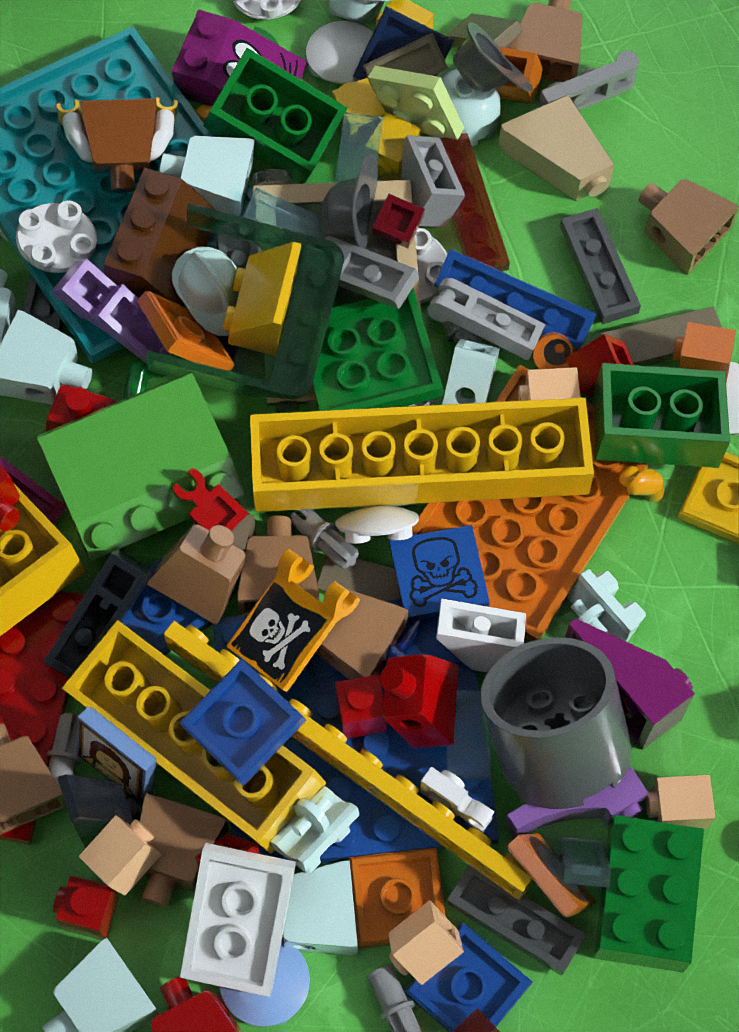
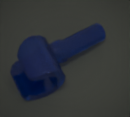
M413 620L398 645L394 644L388 649L385 667L388 659L391 657L410 656L407 651L423 626L419 620Z

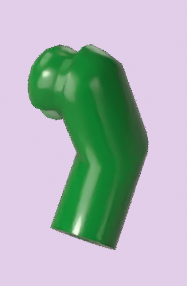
M169 357L166 358L159 369L153 370L140 358L134 361L128 370L123 399L145 391L147 381L156 375L166 376L171 367Z

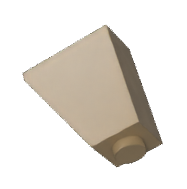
M569 95L501 124L498 145L501 151L577 201L586 196H597L610 186L614 164Z

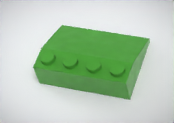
M191 371L36 436L80 542L91 561L189 519L187 514L195 505L191 501H182L176 498L171 488L178 484L186 492L193 491L195 482L187 474L191 468L198 470L203 475L205 488L209 492L219 484L234 499L245 495L231 455Z

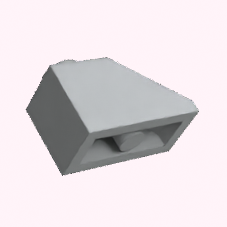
M407 135L403 141L401 180H411L412 203L425 209V215L419 226L446 227L466 195L440 137Z

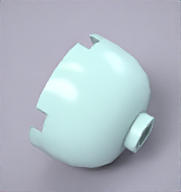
M457 69L443 74L440 78L464 129L458 140L440 137L441 141L454 147H471L477 145L478 140L485 138L487 135L488 138L491 137L500 122V95L497 89L491 92L475 90L464 81Z

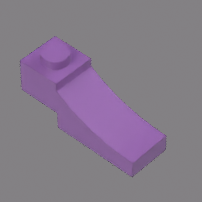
M87 258L75 261L51 291L81 319L85 318L109 334L152 370L159 369L170 355V352H167L137 302L139 298L123 284L116 285Z
M630 765L624 778L615 788L608 786L599 793L583 799V806L568 809H548L526 803L507 815L505 827L512 838L515 839L518 835L527 834L538 828L574 819H602L605 825L608 826L615 815L631 818L639 816L644 811L641 806L644 804L649 793Z

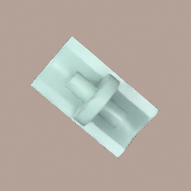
M588 569L580 574L577 584L571 589L567 597L573 604L571 609L578 615V620L628 642L646 616L644 610L636 602L629 601L622 606L616 600L614 595L619 589L618 581L609 571L594 575Z
M324 786L310 801L304 798L298 801L294 806L297 815L271 840L272 847L290 861H295V866L305 873H311L321 863L320 856L332 843L341 842L350 833L349 825L360 815L358 807L341 800L329 788Z

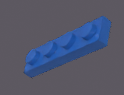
M453 249L449 250L434 284L438 288L443 279H456L544 323L545 327L541 334L544 335L549 332L563 334L569 339L572 347L577 350L581 349L596 316V313Z

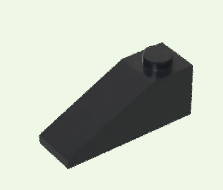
M119 549L113 551L43 662L70 679L116 621L119 620L122 623L154 571Z
M69 774L57 777L70 820L85 848L115 815L129 824L135 819L140 820L141 814L134 794L126 796L121 783Z

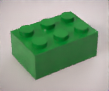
M246 48L209 111L203 127L220 137L255 139L254 157L296 182L305 184L348 107L249 48Z
M602 363L593 390L596 460L719 468L730 444L725 371Z
M618 815L614 816L608 829L594 959L682 973L692 963L704 836L703 828Z

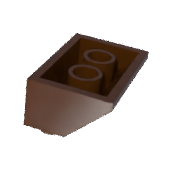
M144 167L105 260L104 274L116 285L123 284L137 298H140L145 291H150L184 307L185 304L178 296L172 284V270L176 261L185 252L196 247L208 246L215 229V222L219 218V212L183 179Z

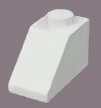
M441 599L436 639L471 670L488 673L502 656L524 644L526 613Z

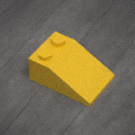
M291 242L250 255L246 269L238 267L232 290L239 292L236 307L228 305L222 328L229 331L228 344L276 356L295 281L301 250L300 243Z

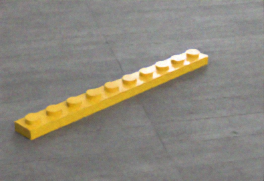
M173 621L164 632V638L170 650L216 683L240 661L235 655L225 649H222L220 653L207 644L208 638L192 625L184 628L176 621ZM260 675L271 687H273L277 691L276 686L271 681H269L264 676ZM295 699L289 701L306 719L303 725L291 736L518 901L521 900L530 887L532 878L512 854L507 853L505 857L490 847L492 844L491 840L481 831L474 827H470L468 831L453 821L455 815L446 806L437 801H433L432 804L417 795L419 789L411 781L401 775L393 778L381 769L383 766L382 762L372 753L364 749L358 753L346 744L347 738L341 731L330 724L322 727L310 718L312 713L306 706Z

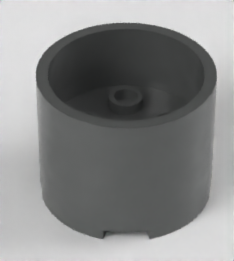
M544 638L514 648L491 667L481 688L482 707L503 777L519 793L520 799L534 806L548 809L575 808L584 805L583 799L599 793L608 786L615 788L620 783L630 766L632 747L613 666L601 650L587 642L573 638Z

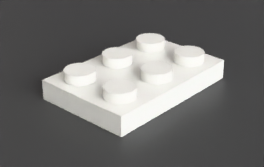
M205 843L202 849L180 978L270 997L295 871V861Z

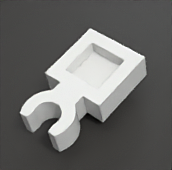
M431 767L421 780L420 793L432 801L440 802L451 810L455 817L459 815L470 826L483 833L491 822V816L494 814V811L468 796V791L463 789L465 786L464 782L455 774L447 770H443L440 773Z

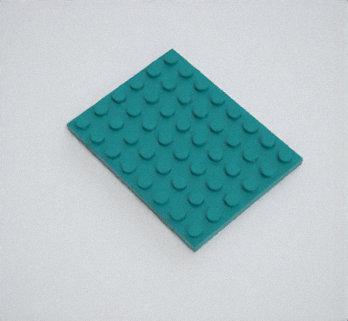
M133 26L0 87V229L91 364L125 346L85 318L81 319L51 292L67 272L53 273L43 271L26 261L16 244V229L20 215L26 210L48 203L74 201L80 205L82 212L90 219L96 231V248L89 261L104 273L105 260L134 191L127 193L112 192L110 171L96 172L93 170L92 163L81 160L66 138L64 127L58 119L56 104L60 103L62 109L70 110L74 108L73 100H78L80 103V101L156 99L160 97V104L162 106L171 107L173 106V100H177L178 109L174 122L173 136L163 153L186 157L191 137H213L211 132L203 127V121ZM162 156L157 160L150 161L149 169L160 172ZM143 170L134 171L135 189ZM248 185L240 219L254 220V194ZM276 223L277 247L291 243ZM215 229L207 246L216 249Z

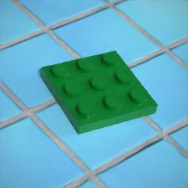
M412 288L399 310L369 298L296 317L320 411L404 407L444 397L443 386L414 288Z

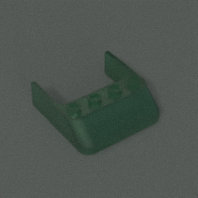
M189 203L187 207V226L254 243L261 248L262 252L291 242L301 244L295 281L276 356L238 346L233 363L234 367L231 372L149 350L146 357L147 370L173 377H178L191 371L197 383L246 396L299 399L305 396L313 384L344 264V255L341 248L331 240Z

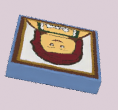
M88 706L78 716V756L110 782L121 783L124 793L128 796L134 794L137 803L143 807L146 793L153 795L156 758L95 709Z

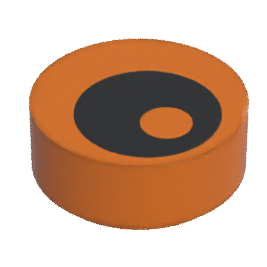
M549 332L540 336L533 351V359L539 369L568 368L569 366L565 358L573 354L572 344L561 333Z

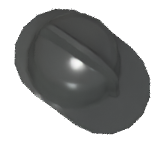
M469 22L467 24L469 36L453 57V63L464 81L471 88L481 92H491L510 81L523 90L532 91L533 88L530 82L503 55L494 40L479 25Z
M368 154L364 158L358 177L338 182L328 191L322 206V230L324 234L353 239L358 247L364 249L368 241L369 219L377 188L378 168L373 154Z

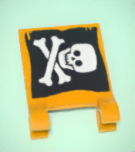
M289 548L279 559L275 579L227 644L230 650L285 692L290 689L334 625L341 618L353 612L360 602L357 596L336 581L328 587L323 603L297 585L310 575L314 566Z

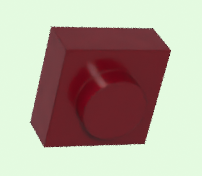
M388 193L372 227V233L409 249L425 215V209Z

